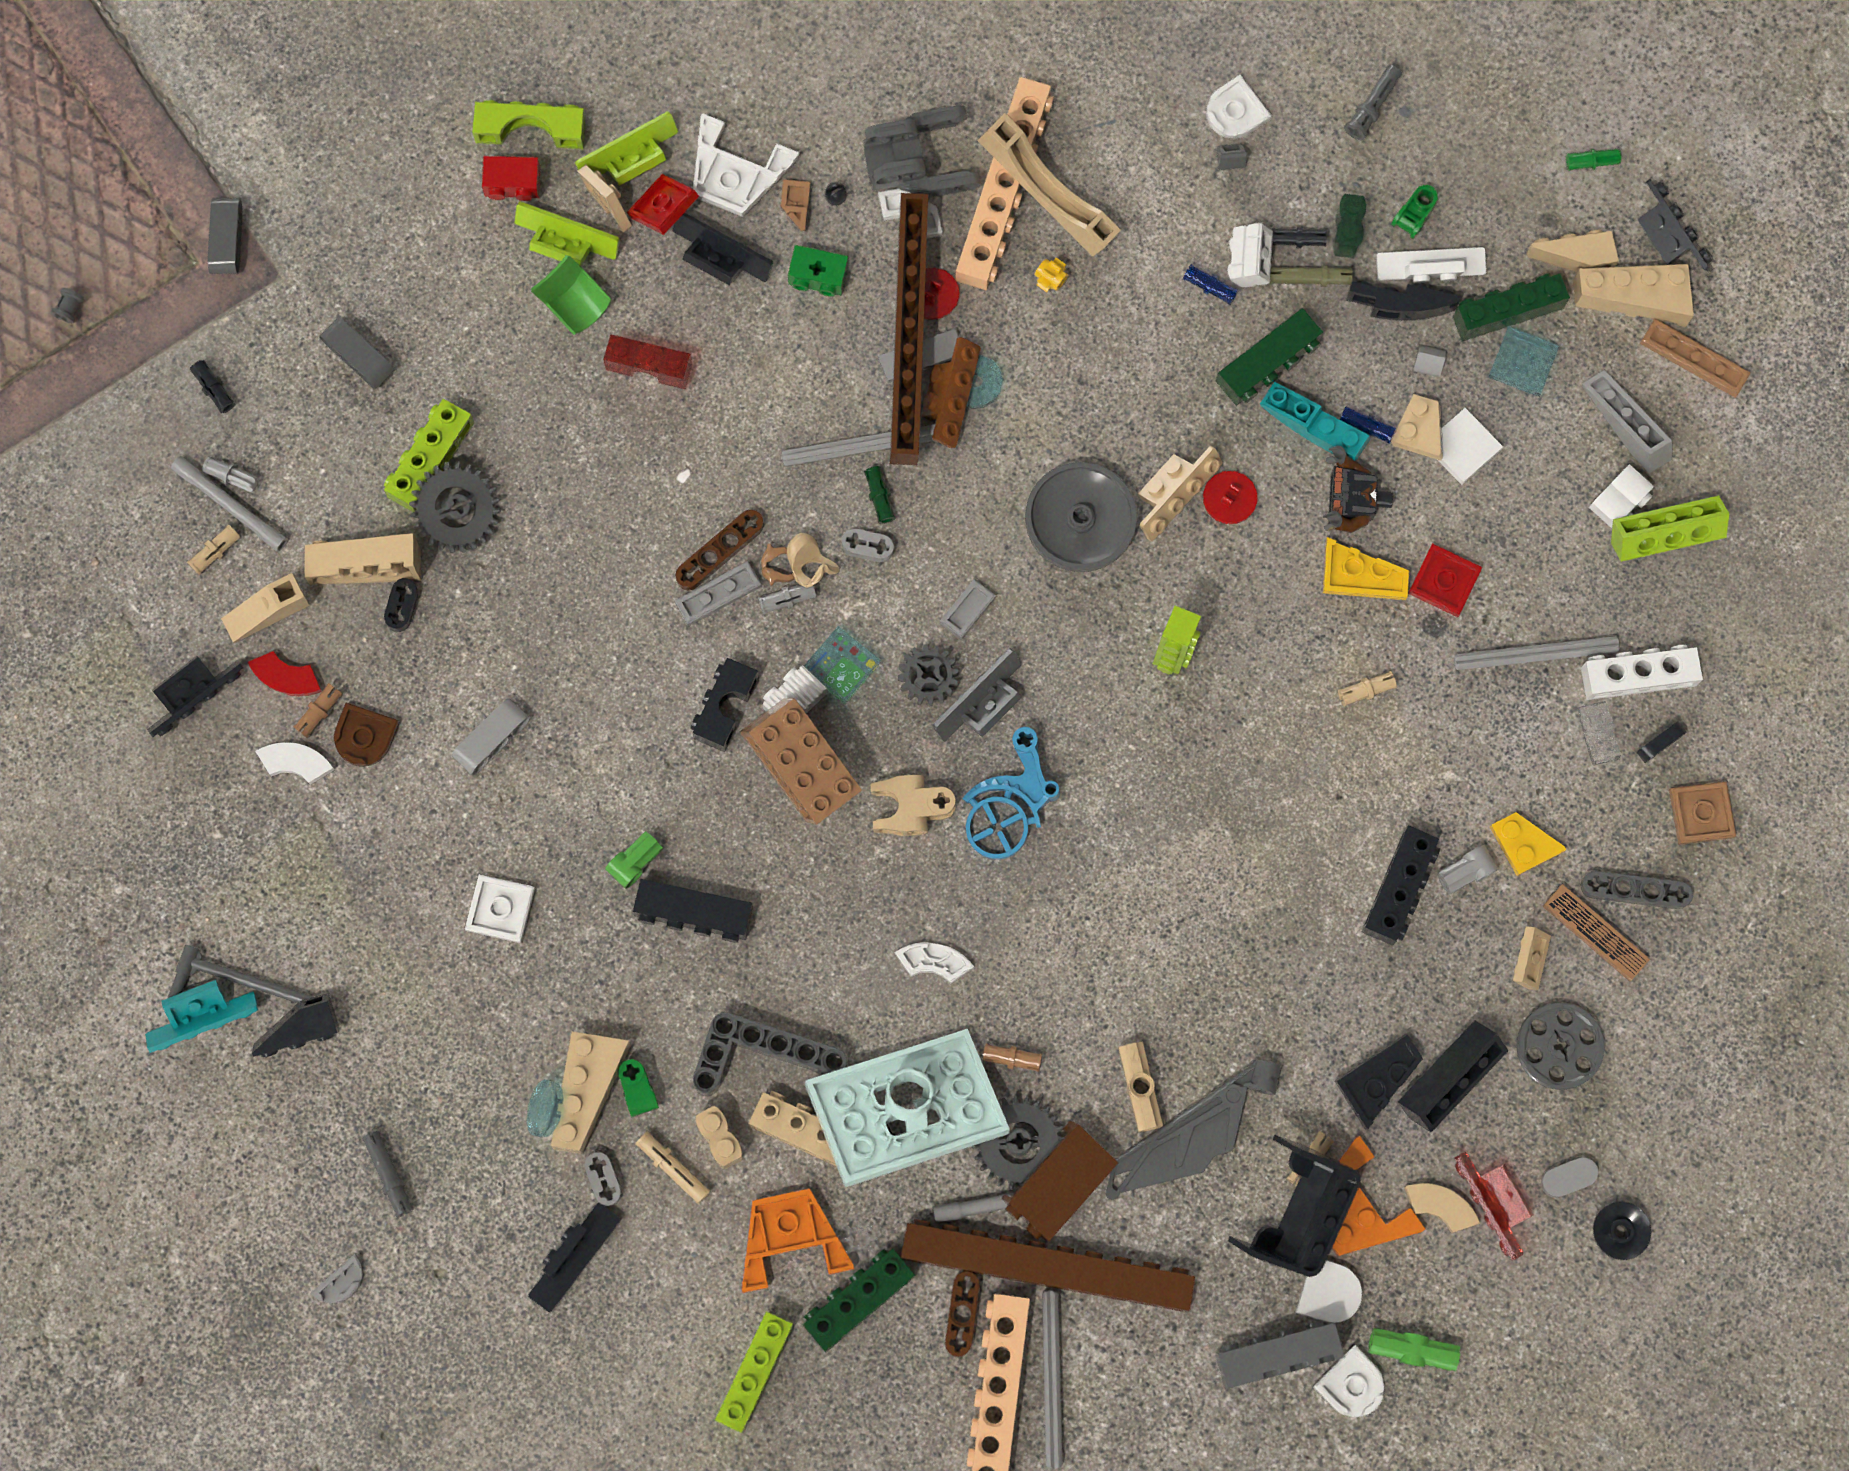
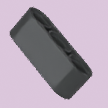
M212 198L208 243V270L210 274L239 273L243 206L240 198Z
M340 317L319 335L320 339L329 349L375 390L395 371L387 359Z

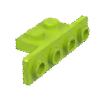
M667 111L576 160L575 165L577 169L580 170L587 165L593 172L599 171L601 174H604L608 171L620 186L666 161L663 151L657 144L678 133L671 113Z
M521 201L516 205L515 224L536 232L530 241L529 250L558 261H562L566 255L571 256L580 266H582L589 252L612 260L616 259L620 241L619 237Z

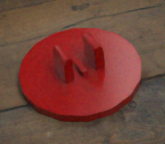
M936 267L926 268L924 319H941L949 315L956 308L959 300V287L954 277L947 271Z
M1223 471L1214 475L1206 483L1203 491V505L1207 513L1215 521L1223 524H1238L1247 520L1254 512L1257 504V490L1253 482L1244 474L1236 471Z

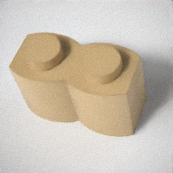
M712 1106L696 1115L698 1129L703 1138L710 1143L711 1153L721 1168L726 1170L743 1160L740 1144L735 1136L729 1132L727 1120L720 1109Z

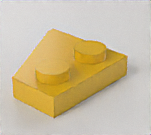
M1516 812L1490 826L1516 876L1566 851L1565 846Z

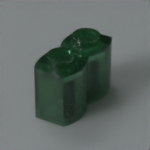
M1344 194L1341 198L1335 215L1337 230L1332 243L1333 253L1337 257L1354 259L1358 253L1364 236L1362 224L1366 213V200L1364 196Z

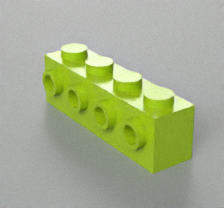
M444 398L439 405L435 404L428 415L429 421L424 428L420 427L413 439L414 444L410 450L403 452L399 459L400 465L395 473H390L384 483V491L387 497L411 512L417 511L415 507L409 505V502L417 500L411 494V491L421 490L416 481L427 482L424 472L427 471L434 476L433 467L435 465L443 472L444 463L450 462L474 425V420L470 413Z
M1174 606L1153 664L1157 665L1159 671L1172 675L1173 672L1179 674L1181 667H1188L1201 634L1200 631L1196 630L1201 619L1200 615Z

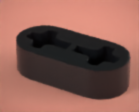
M408 578L399 579L393 584L385 609V623L394 632H402L409 627L418 599V589L415 583ZM405 586H408L412 593L411 595L406 594L402 603V596L398 591L404 590ZM399 608H402L401 615L404 621L400 620L396 625L391 616H396Z
M1677 721L1636 753L1644 763H1647L1680 739L1687 731Z

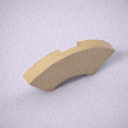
M1413 1184L1404 1187L1415 1215L1429 1214L1436 1216L1447 1225L1451 1233L1480 1224L1471 1206L1450 1189L1435 1184Z

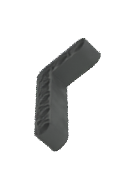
M723 1012L717 1014L711 1022L693 1075V1084L696 1091L702 1096L715 1094L720 1087L733 1046L821 1074L846 1068L847 1058L844 1052L838 1048ZM727 1020L733 1024V1028L729 1033L721 1034L717 1031V1026L721 1021ZM750 1029H756L760 1033L759 1040L754 1043H749L744 1039L745 1033ZM777 1038H783L788 1044L784 1051L776 1052L771 1047L772 1042ZM715 1047L722 1049L724 1052L722 1059L716 1062L708 1058V1052ZM803 1047H811L815 1051V1055L811 1060L804 1061L799 1057V1051ZM833 1055L842 1059L841 1067L835 1070L828 1068L826 1065L827 1059ZM703 1075H711L714 1078V1084L708 1089H703L698 1084L699 1079Z

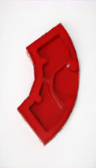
M274 651L248 661L256 677L264 685L277 692L300 697L322 692L311 665L301 667L287 665L277 657Z

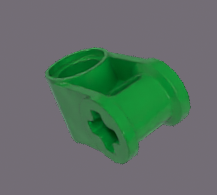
M1430 185L1419 186L1407 203L1398 211L1391 226H1398L1409 233L1410 238L1414 240L1434 210L1438 200L1437 191ZM1425 197L1430 201V204L1423 205L1418 201V198Z
M634 1059L624 1061L620 1065L618 1073L631 1118L659 1109L653 1087L649 1082L644 1066ZM633 1066L635 1070L640 1069L634 1081L630 1077H625V1074L629 1072L628 1067Z

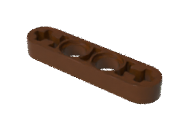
M752 509L744 511L682 563L675 573L678 586L683 590H694L763 531L764 527L761 514ZM747 518H749L751 521L757 519V527H748L746 530H744V535L746 537L742 538L741 533L735 528L738 526L741 531L743 528L746 527ZM731 534L737 537L738 543L735 547L727 548L723 545L722 540L726 535ZM707 552L714 553L717 556L716 563L711 566L704 565L701 561L702 556ZM697 562L699 568L702 571H704V573L701 574L698 569L693 574L694 581L690 582L689 580H686L683 582L682 580L684 578L682 573L685 571L688 574L692 573L696 569L693 563Z

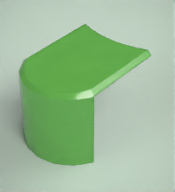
M567 255L544 279L531 288V292L554 313L573 335L581 333L595 323L611 302V298L571 256Z

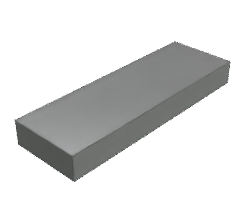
M955 329L923 340L922 371L933 368L934 365L951 361L956 339L959 338ZM894 351L878 356L888 383L893 382Z
M747 561L676 599L675 604L689 627L759 589L761 583Z

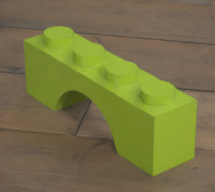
M484 100L483 102H475L472 133L475 143L502 145L512 131L524 126H535L545 130L552 137L556 148L583 149L586 118L583 108L571 104L555 107L547 103L525 105L522 102L513 101L509 104H502L494 100Z

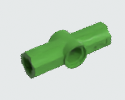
M1372 1328L1368 1353L1398 1359L1399 1362L1419 1367L1427 1365L1438 1369L1456 1371L1460 1359V1346L1429 1340L1430 1337L1406 1332L1400 1334L1389 1330Z

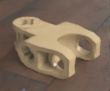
M922 775L896 776L870 784L871 795L892 797L899 805L896 814L892 817L873 821V831L875 833L898 836L928 833L927 821L945 820L955 812L956 799L953 792L946 787L925 788L924 776ZM939 798H944L946 803L943 809H939L937 804Z

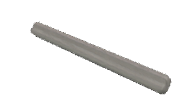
M935 424L920 426L919 443L935 441L932 439ZM891 432L783 450L784 466H792L890 449Z
M1614 636L1462 653L1455 655L1454 666L1456 670L1616 653L1620 649L1618 637Z
M1048 1290L1042 1293L1047 1468H1061L1062 1432L1058 1292Z

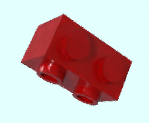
M483 156L482 189L484 196L492 200H503L506 197L516 198L520 201H530L532 198H539L541 167L538 157Z

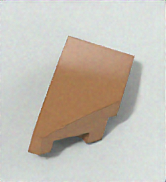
M783 179L781 208L795 225L805 232L811 183Z

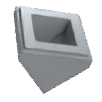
M1419 345L1413 371L1440 377L1446 359V351Z

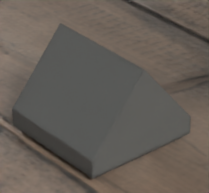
M1242 144L1216 147L1218 170L1245 168L1247 152Z

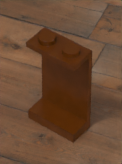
M1069 1121L1063 1128L1067 1135L1012 1197L1004 1194L1001 1198L1007 1204L1005 1210L1017 1221L1021 1217L1028 1224L1025 1229L1037 1240L1042 1237L1050 1241L1118 1164L1079 1124Z

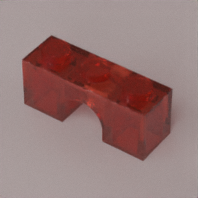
M610 334L603 358L607 371L631 377L634 372H642L654 376L660 384L680 389H686L692 368L691 353Z

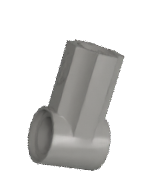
M1484 845L1464 855L1462 860L1438 872L1439 881L1449 895L1476 880L1478 882L1499 870Z

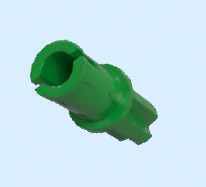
M1593 148L1588 152L1566 153V167L1568 171L1583 168L1596 170V167L1619 165L1622 159L1621 151L1619 149L1595 151Z

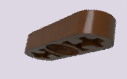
M969 1271L959 1273L953 1281L945 1338L946 1351L953 1357L965 1356L972 1344L979 1280L974 1273ZM964 1277H969L970 1283L975 1285L974 1289H969L967 1298H973V1304L967 1301L955 1302L956 1295L962 1297L963 1289L958 1286V1281L962 1282ZM958 1306H966L971 1312L970 1319L965 1323H959L954 1318L953 1313ZM951 1325L959 1328L969 1327V1333L962 1332V1341L966 1342L967 1345L962 1347L960 1352H955L954 1346L950 1345V1340H955L957 1330L951 1331Z

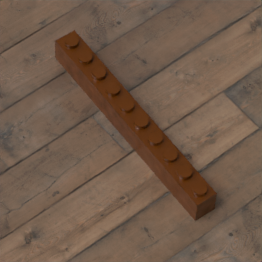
M901 193L890 440V464L917 466L919 458L928 194Z
M914 1219L913 1224L907 1223L901 1254V1259L905 1261L959 1271H969L975 1274L1188 1313L1190 1311L1195 1276L1189 1275L1188 1269L1172 1267L1170 1272L1160 1270V1264L1143 1262V1266L1132 1265V1259L1118 1256L1114 1257V1261L1102 1259L1103 1254L1086 1251L1085 1256L1074 1254V1248L1057 1246V1250L1045 1248L1046 1243L1028 1240V1245L1016 1243L1017 1238L1000 1235L999 1240L988 1238L987 1232L971 1230L970 1234L959 1233V1227L945 1224L942 1225V1229L930 1227L931 1222Z

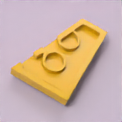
M1327 537L1323 579L1324 594L1397 600L1407 599L1409 570L1380 558L1375 559L1365 555L1358 549L1348 548L1336 543V540Z

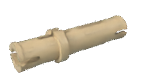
M649 1131L636 1142L635 1145L654 1161L653 1165L656 1168L660 1167L697 1204L710 1193V1190L671 1154L672 1150L669 1147L665 1149ZM675 1170H677L689 1183H687Z

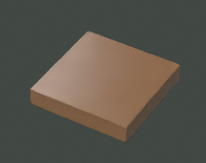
M1727 782L1676 787L1669 790L1678 845L1736 837Z

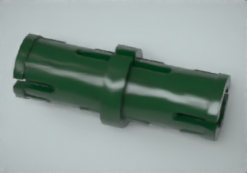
M881 466L870 467L864 471L870 490L869 499L874 504L878 523L886 524L892 522L896 518L890 503V489L886 487Z

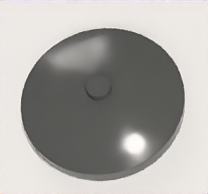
M1087 462L1064 464L1046 473L1032 489L1025 511L1027 534L1036 551L1054 566L1073 572L1099 570L1116 561L1130 545L1137 522L1135 501L1127 485L1109 469Z

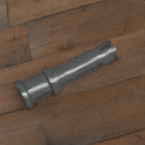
M1387 65L1386 70L1366 101L1356 107V114L1344 126V130L1349 136L1356 140H1364L1366 138V131L1369 126L1378 119L1379 108L1399 77L1402 76V72L1398 67Z

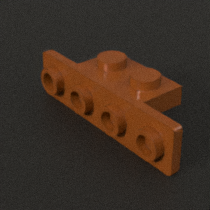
M963 337L956 339L951 362L934 365L930 373V383L927 395L923 401L924 407L921 417L928 420L937 419L932 439L949 448H956L981 349L979 345Z

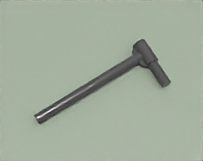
M185 945L167 998L182 993L187 977L196 974L197 970L295 1003L314 996L202 960L200 949Z

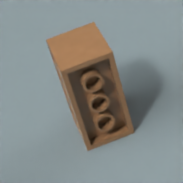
M783 698L739 731L807 823L817 825L862 791L795 698Z

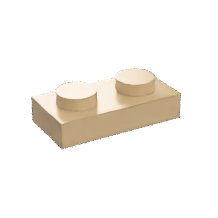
M1525 927L1517 965L1514 970V982L1530 990L1539 989L1551 938L1550 935L1535 927Z

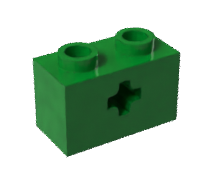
M795 245L788 271V285H792L794 289L799 291H807L808 289L819 291L821 295L827 297L842 296L849 267L848 256ZM817 270L822 271V272L819 273L818 276H815V275H814V274H816Z

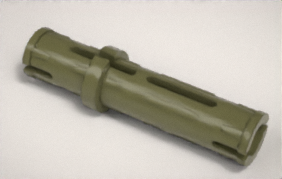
M1322 265L1321 268L1271 266L1269 284H1321V287H1327V284L1350 285L1352 282V268H1328L1327 265Z

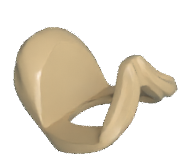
M799 533L790 540L787 547V557L794 578L800 585L807 588L812 587L821 580L825 572L832 575L840 571L836 563L821 555L818 543L811 535ZM813 562L822 564L812 579L802 572V567L806 564Z

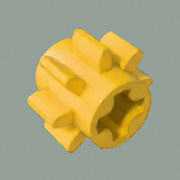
M1057 257L1053 261H1049L1046 258L1034 274L1039 278L1037 286L1045 292L1052 288L1058 291L1068 278V274L1064 272L1066 264Z

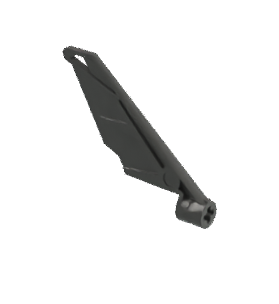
M1253 1060V1064L1116 1158L1115 1160L1118 1164L1110 1173L1106 1197L1109 1200H1115L1124 1192L1203 1173L1215 1156L1232 1152L1247 1089L1263 1094L1276 1095L1277 1081L1280 1077L1282 1066L1268 1061ZM1131 1171L1116 1191L1112 1187L1114 1176Z

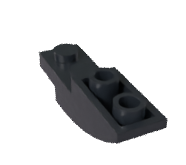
M1362 280L1351 282L1346 301L1371 306L1370 317L1396 321L1423 320L1448 314L1456 310L1461 296L1455 295L1450 290L1441 289L1437 291L1429 289L1421 283L1407 284L1404 293H1401L1396 288L1375 287L1370 282Z

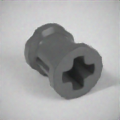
M62 288L57 306L52 308L50 313L61 321L73 324L75 320L73 316L79 303H83L84 297L71 289Z

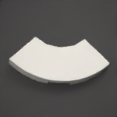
M276 743L255 751L271 777L279 773H295L302 776L311 785L334 771L331 764L320 753L305 745Z
M928 942L915 943L895 952L896 957L910 977L919 973H935L944 977L952 984L974 968L973 964L963 954L949 946Z

